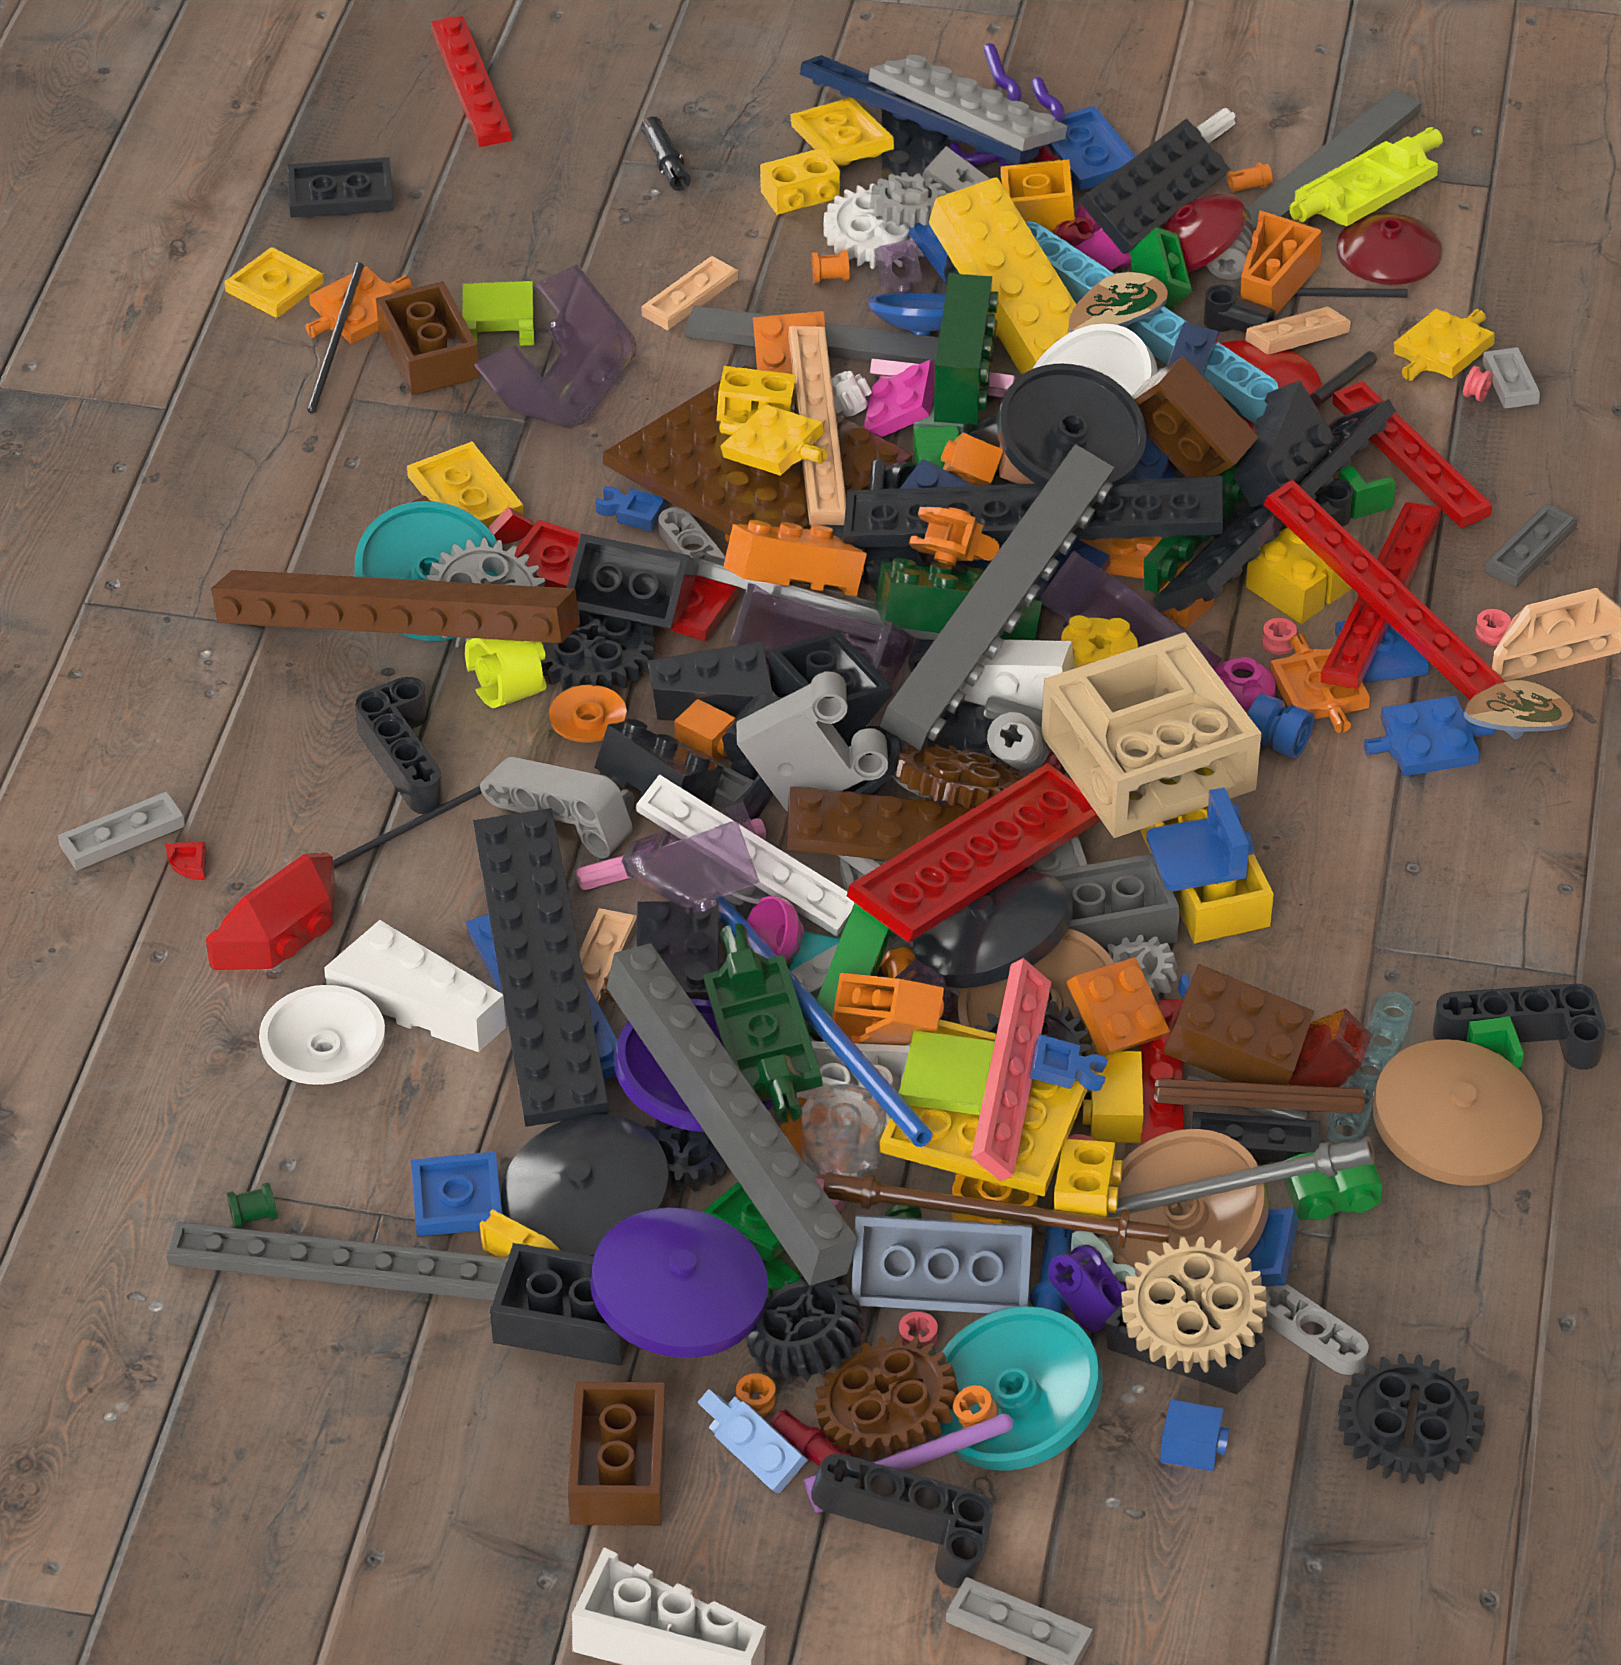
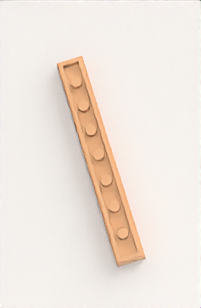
M789 326L788 339L792 374H796L795 401L797 414L822 421L825 434L813 446L827 450V458L825 462L823 461V464L807 459L802 460L809 525H844L846 496L825 327Z

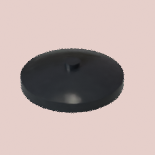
M1066 363L1049 364L1036 367L1022 374L1006 391L997 416L998 438L1007 458L1025 477L1042 487L1046 486L1075 444L1114 467L1108 481L1113 484V488H1116L1131 476L1138 466L1145 449L1146 425L1142 412L1133 397L1124 387L1109 376L1081 365Z
M1021 871L914 939L913 953L923 974L929 980L939 985L954 988H970L996 983L1008 978L1012 963L1024 958L1033 966L1060 943L1071 925L1073 917L1072 904L1064 886L1056 878L1041 872Z
M608 1114L577 1116L546 1128L528 1141L517 1153L508 1167L501 1190L502 1211L504 1216L551 1240L560 1251L594 1256L604 1236L621 1221L641 1212L667 1208L672 1190V1176L661 1145L643 1126L629 1119Z

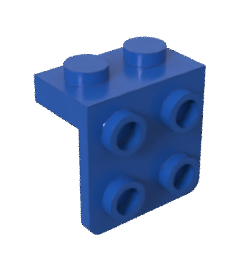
M1225 787L1209 790L1206 819L1151 828L1147 831L1148 845L1164 885L1170 891L1246 878L1248 855L1253 854V842L1249 831H1243L1239 806L1236 802L1231 803Z

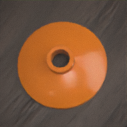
M581 685L567 689L553 700L549 709V720L553 729L566 739L583 743L603 740L608 724L623 722L627 717L624 700L613 690L598 685Z

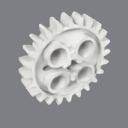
M871 184L870 190L866 191L861 186H857V193L855 194L845 190L844 198L835 196L834 204H828L827 212L824 213V236L827 237V245L834 246L835 254L841 253L842 250H847L849 260L854 257L857 258L858 266L862 265L865 261L870 262L872 269L876 267L877 263H882L885 269H889L890 262H894L897 266L902 267L903 259L914 263L915 255L925 256L908 235L911 228L908 223L896 226V223L892 221L884 222L883 216L874 215V209L870 208L872 186L874 184Z

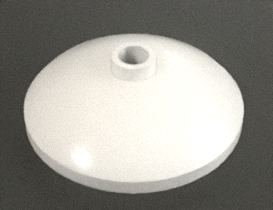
M335 985L311 986L288 994L270 1008L261 1023L259 1032L260 1047L266 1062L271 1068L290 1080L315 1085L336 1083L356 1076L376 1060L385 1041L384 1019L376 1004L356 990Z

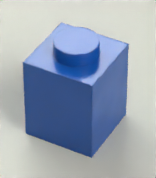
M1170 1399L1162 1436L1160 1462L1214 1471L1217 1454L1226 1455L1230 1428L1222 1427L1223 1409Z

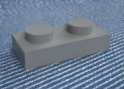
M1518 347L1484 352L1482 363L1486 371L1493 372L1492 384L1504 409L1539 404L1540 391Z

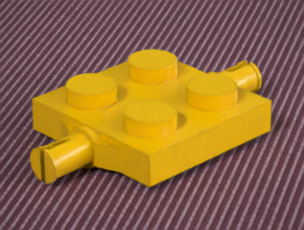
M1436 308L1394 342V354L1411 362L1402 369L1403 377L1405 379L1409 378V381H1412L1422 371L1427 370L1454 378L1494 345V332L1479 326L1486 320L1484 312L1475 309L1469 316L1461 319Z
M764 404L745 423L724 419L720 424V432L730 435L721 445L723 458L782 475L791 465L800 460L807 459L823 464V461L825 462L827 458V450L825 448L813 446L825 434L822 421Z

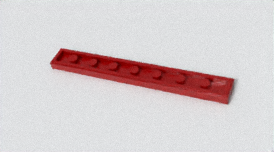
M1290 480L1267 496L1264 505L1469 700L1494 685L1506 682L1294 480Z
M1405 502L1377 558L1406 588L1441 519V508ZM1360 595L1321 670V683L1358 689L1389 627V623Z

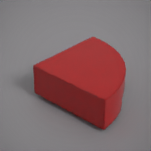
M507 507L488 529L497 541L500 540L502 544H508L525 538L535 524L528 517Z
M205 842L165 843L167 859L174 871L190 879L205 880L207 854Z

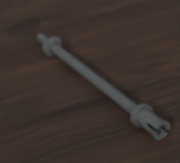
M1368 1136L1331 1145L1330 1142L1320 1143L1319 1148L1311 1155L1119 1198L1117 1213H1109L1108 1217L1121 1216L1123 1209L1130 1210L1131 1214L1316 1171L1326 1174L1328 1178L1337 1176L1340 1170L1374 1164L1375 1157L1372 1143ZM1037 1225L1040 1234L1046 1233L1047 1226Z

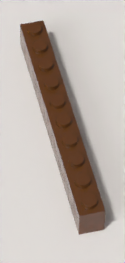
M231 570L211 588L217 623L562 643L580 625L575 588Z

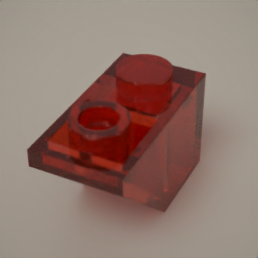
M1346 1008L1312 1021L1288 1084L1341 1087L1362 1065L1372 1034Z

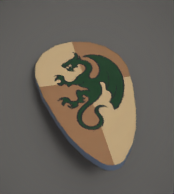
M1125 272L1111 275L1092 287L1077 303L1069 317L1068 331L1071 333L1077 329L1095 324H1113L1128 328L1129 324L1159 311L1166 304L1168 291L1161 281L1143 273Z
M1524 680L1507 681L1480 692L1468 702L1464 712V718L1470 723L1486 728L1503 730L1513 739L1520 738L1527 731L1563 729L1569 726L1573 717L1571 706L1561 696L1551 689Z

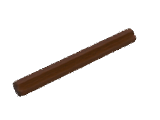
M1158 1078L1154 1085L1155 1102L1163 1104L1360 1114L1363 1112L1365 1102L1364 1091L1360 1088Z

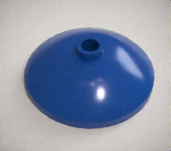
M918 292L879 294L869 297L868 307L875 315L891 326L910 330V334L931 336V331L941 329L946 294Z

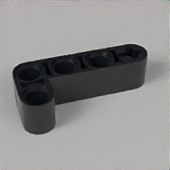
M402 677L359 694L355 699L359 736L407 805L419 814H425L442 805L441 771L412 730L422 725L427 719L426 695L423 682L415 677Z
M1573 983L1445 993L1437 1000L1433 1023V1036L1435 1040L1447 1039L1466 1042L1469 1022L1510 1016L1520 1043L1559 1040L1566 1063L1571 1067L1581 1070L1594 1068L1601 1059L1605 1038V1024L1597 996L1586 985Z
M835 1453L823 1459L811 1489V1498L819 1509L827 1513L939 1544L935 1572L938 1578L950 1587L960 1588L966 1577L974 1578L986 1551L993 1515L992 1505L984 1495L976 1491L845 1454Z

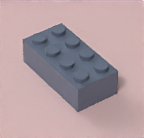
M874 1215L856 1216L855 1236L857 1242L853 1256L851 1292L855 1300H858L860 1306L989 1314L1008 1308L1028 1307L1032 1225Z

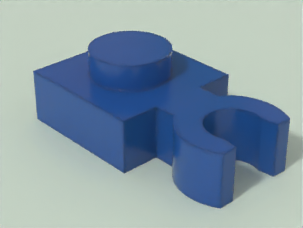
M606 486L603 489L604 500L598 498L596 500V512L602 516L617 515V523L650 532L658 522L659 514L666 509L664 498L631 489L628 495H624L617 488Z
M1039 1034L1034 1044L1029 1078L1071 1089L1074 1081L1077 1080L1086 1089L1100 1091L1105 1082V1077L1096 1075L1091 1070L1102 1073L1108 1059L1097 1054L1088 1055L1087 1057L1079 1056L1080 1045Z

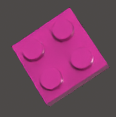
M930 359L919 365H911L903 372L891 378H883L871 387L872 393L869 397L863 428L882 438L929 417L935 388V364Z

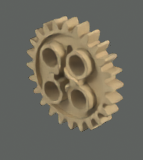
M1183 1237L1180 1238L1179 1249L1173 1250L1167 1242H1164L1163 1255L1159 1256L1149 1250L1147 1252L1149 1265L1139 1262L1134 1264L1136 1276L1126 1277L1128 1291L1122 1292V1304L1124 1306L1122 1308L1123 1322L1127 1323L1129 1338L1137 1337L1136 1343L1139 1351L1150 1347V1360L1152 1362L1157 1361L1164 1355L1166 1356L1167 1369L1171 1370L1177 1361H1182L1185 1373L1190 1372L1194 1362H1199L1203 1371L1208 1372L1209 1361L1214 1359L1224 1368L1226 1367V1354L1230 1353L1238 1359L1242 1358L1241 1344L1253 1347L1255 1345L1254 1333L1263 1332L1262 1318L1267 1317V1304L1264 1302L1267 1300L1265 1286H1260V1271L1251 1272L1250 1258H1245L1238 1262V1249L1236 1247L1224 1254L1222 1253L1220 1240H1217L1210 1249L1205 1248L1203 1237L1198 1238L1195 1247H1189L1186 1239ZM1200 1274L1206 1276L1198 1280L1190 1279L1193 1275ZM1171 1279L1176 1280L1180 1285L1178 1286V1285H1177L1174 1281H1172ZM1162 1299L1171 1301L1163 1305L1155 1303L1156 1301ZM1222 1304H1230L1234 1306L1230 1309L1218 1308V1306ZM1210 1322L1215 1328L1219 1330H1214L1208 1323ZM1188 1329L1199 1330L1198 1333L1191 1335L1182 1333Z

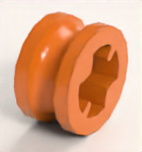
M760 1373L745 1375L736 1385V1398L750 1405L762 1417L768 1416L776 1405L775 1384L768 1376ZM752 1392L762 1393L760 1394V1399H750Z
M970 1386L964 1388L954 1399V1413L964 1428L998 1415L997 1405L992 1399L991 1394L984 1387ZM978 1403L981 1410L972 1414L970 1407Z

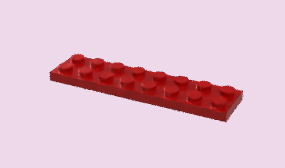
M1047 763L850 884L846 897L910 943L1095 825L1101 819L1075 782Z

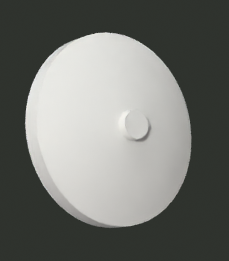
M1113 324L1090 325L1067 334L1054 343L1033 367L1034 369L1043 365L1066 363L1092 368L1118 382L1131 396L1147 379L1157 373L1156 361L1146 344L1129 329Z

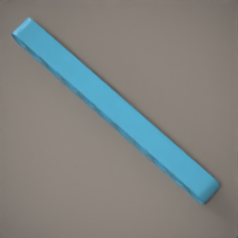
M1029 221L1025 222L1076 304L1092 287L1104 278L1114 275V273L1040 224ZM1163 306L1152 315L1129 324L1127 329L1135 333L1146 344L1153 356L1167 365L1185 320ZM1217 342L1204 376L1214 385L1216 391L1237 407L1242 416L1255 424L1257 418L1263 416L1267 407V403L1264 401L1267 393L1278 389V384L1273 378Z

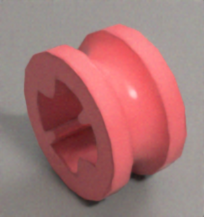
M1474 366L1466 378L1463 396L1470 398L1473 395L1476 401L1483 402L1489 393L1493 381V372L1487 370L1482 373L1479 367Z
M1498 609L1482 611L1477 617L1476 638L1485 645L1498 646L1511 622V618L1507 613Z
M1285 618L1268 620L1263 627V648L1276 655L1292 652L1294 649L1289 641L1292 636L1297 634L1296 625Z
M919 1311L908 1313L902 1317L899 1322L898 1332L899 1335H902L905 1345H908L915 1338L910 1335V1332L915 1330V1333L918 1334L916 1338H919L922 1348L930 1343L934 1345V1348L937 1346L938 1324L935 1318L928 1313ZM918 1330L926 1332V1336L922 1337Z

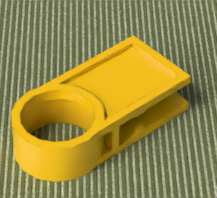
M493 1209L490 1211V1217L485 1222L481 1221L479 1223L482 1249L496 1257L508 1258L513 1243L559 1250L545 1236L532 1231Z

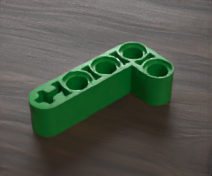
M856 903L852 907L817 998L818 1003L831 1017L833 1016L840 973L876 976L890 938L895 939L897 937V934L864 911ZM808 1024V1033L820 1037L812 1026Z

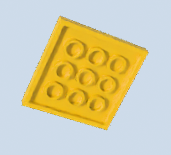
M941 1019L938 1020L937 1030L931 1032L995 1041L997 1035ZM1032 1079L1014 1174L1001 1182L971 1158L980 1115L909 1105L931 1130L932 1138L930 1142L923 1147L915 1146L890 1118L880 1139L879 1152L1045 1197L1061 1157L1062 1147L1069 1137L1087 1089L1077 1080L1074 1081L1071 1089Z

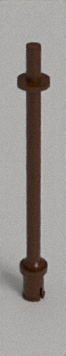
M827 1171L823 1190L829 1199L861 1203V1208L871 1209L872 1205L875 1206L879 1202L1112 1235L1118 1236L1117 1244L1121 1248H1125L1126 1238L1169 1243L1171 1226L1130 1221V1210L1123 1209L1120 1219L887 1186L882 1185L879 1180L875 1179V1175L866 1174L862 1178L834 1174Z

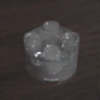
M854 1084L830 1085V1091L822 1093L814 1098L813 1094L808 1097L802 1108L801 1155L812 1175L825 1178L827 1171L834 1174L862 1178L866 1174L873 1175V1172L880 1167L885 1157L884 1153L879 1152L880 1139L886 1128V1112L872 1098L865 1088Z

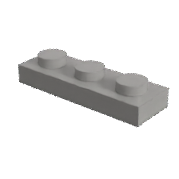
M166 791L58 835L61 849L75 870L78 871L185 827L183 814Z
M968 1577L965 1578L946 1611L947 1623L1047 1665H1079L1093 1636V1629Z

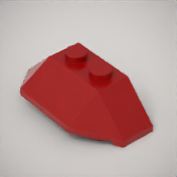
M327 852L322 854H303L245 895L225 916L219 929L213 930L205 938L210 967L214 970L273 969L284 960L293 957L298 950L313 939L322 936L333 926L336 888L333 856Z

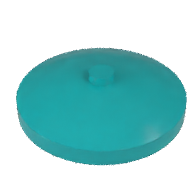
M433 501L402 504L384 512L367 527L356 550L354 576L426 580L427 575H431L432 564L439 563L442 552L451 556L454 544L464 551L466 542L469 539L475 547H480L482 538H486L490 548H494L497 540L479 519L458 507ZM492 571L485 572L487 575L490 576H498L496 573ZM401 634L423 641H444L457 638L448 637L444 639L442 636Z
M1015 1307L988 1314L961 1330L942 1350L945 1353L948 1364L953 1366L959 1391L970 1386L986 1388L997 1405V1416L1007 1414L1013 1419V1427L1010 1431L952 1452L955 1456L973 1466L989 1470L1009 1471L1042 1463L1070 1446L1087 1428L1098 1408L1103 1389V1372L1099 1356L1085 1331L1073 1320L1056 1311L1040 1307ZM977 1403L971 1406L970 1410L972 1411V1414H975L979 1412L981 1408ZM954 1409L950 1410L951 1423L939 1422L942 1435L939 1437L964 1429L959 1422V1418L955 1415Z

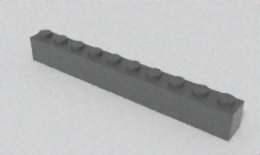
M1074 445L889 703L880 727L919 751L928 739L936 741L947 723L943 719L946 713L949 711L955 714L966 696L962 692L967 684L974 687L985 669L981 665L986 657L993 660L1004 642L1000 638L1004 631L1011 634L1020 621L1022 613L1019 610L1023 604L1027 607L1032 605L1041 589L1038 586L1040 580L1043 578L1048 581L1059 564V561L1056 560L1059 553L1068 554L1077 539V535L1074 534L1076 529L1080 527L1084 530L1096 511L1092 508L1095 502L1103 504L1113 488V484L1108 482L1114 470L1113 466L1080 446Z
M649 943L615 952L607 990L808 1284L811 1286L848 1274L857 1242L856 1236L653 945Z

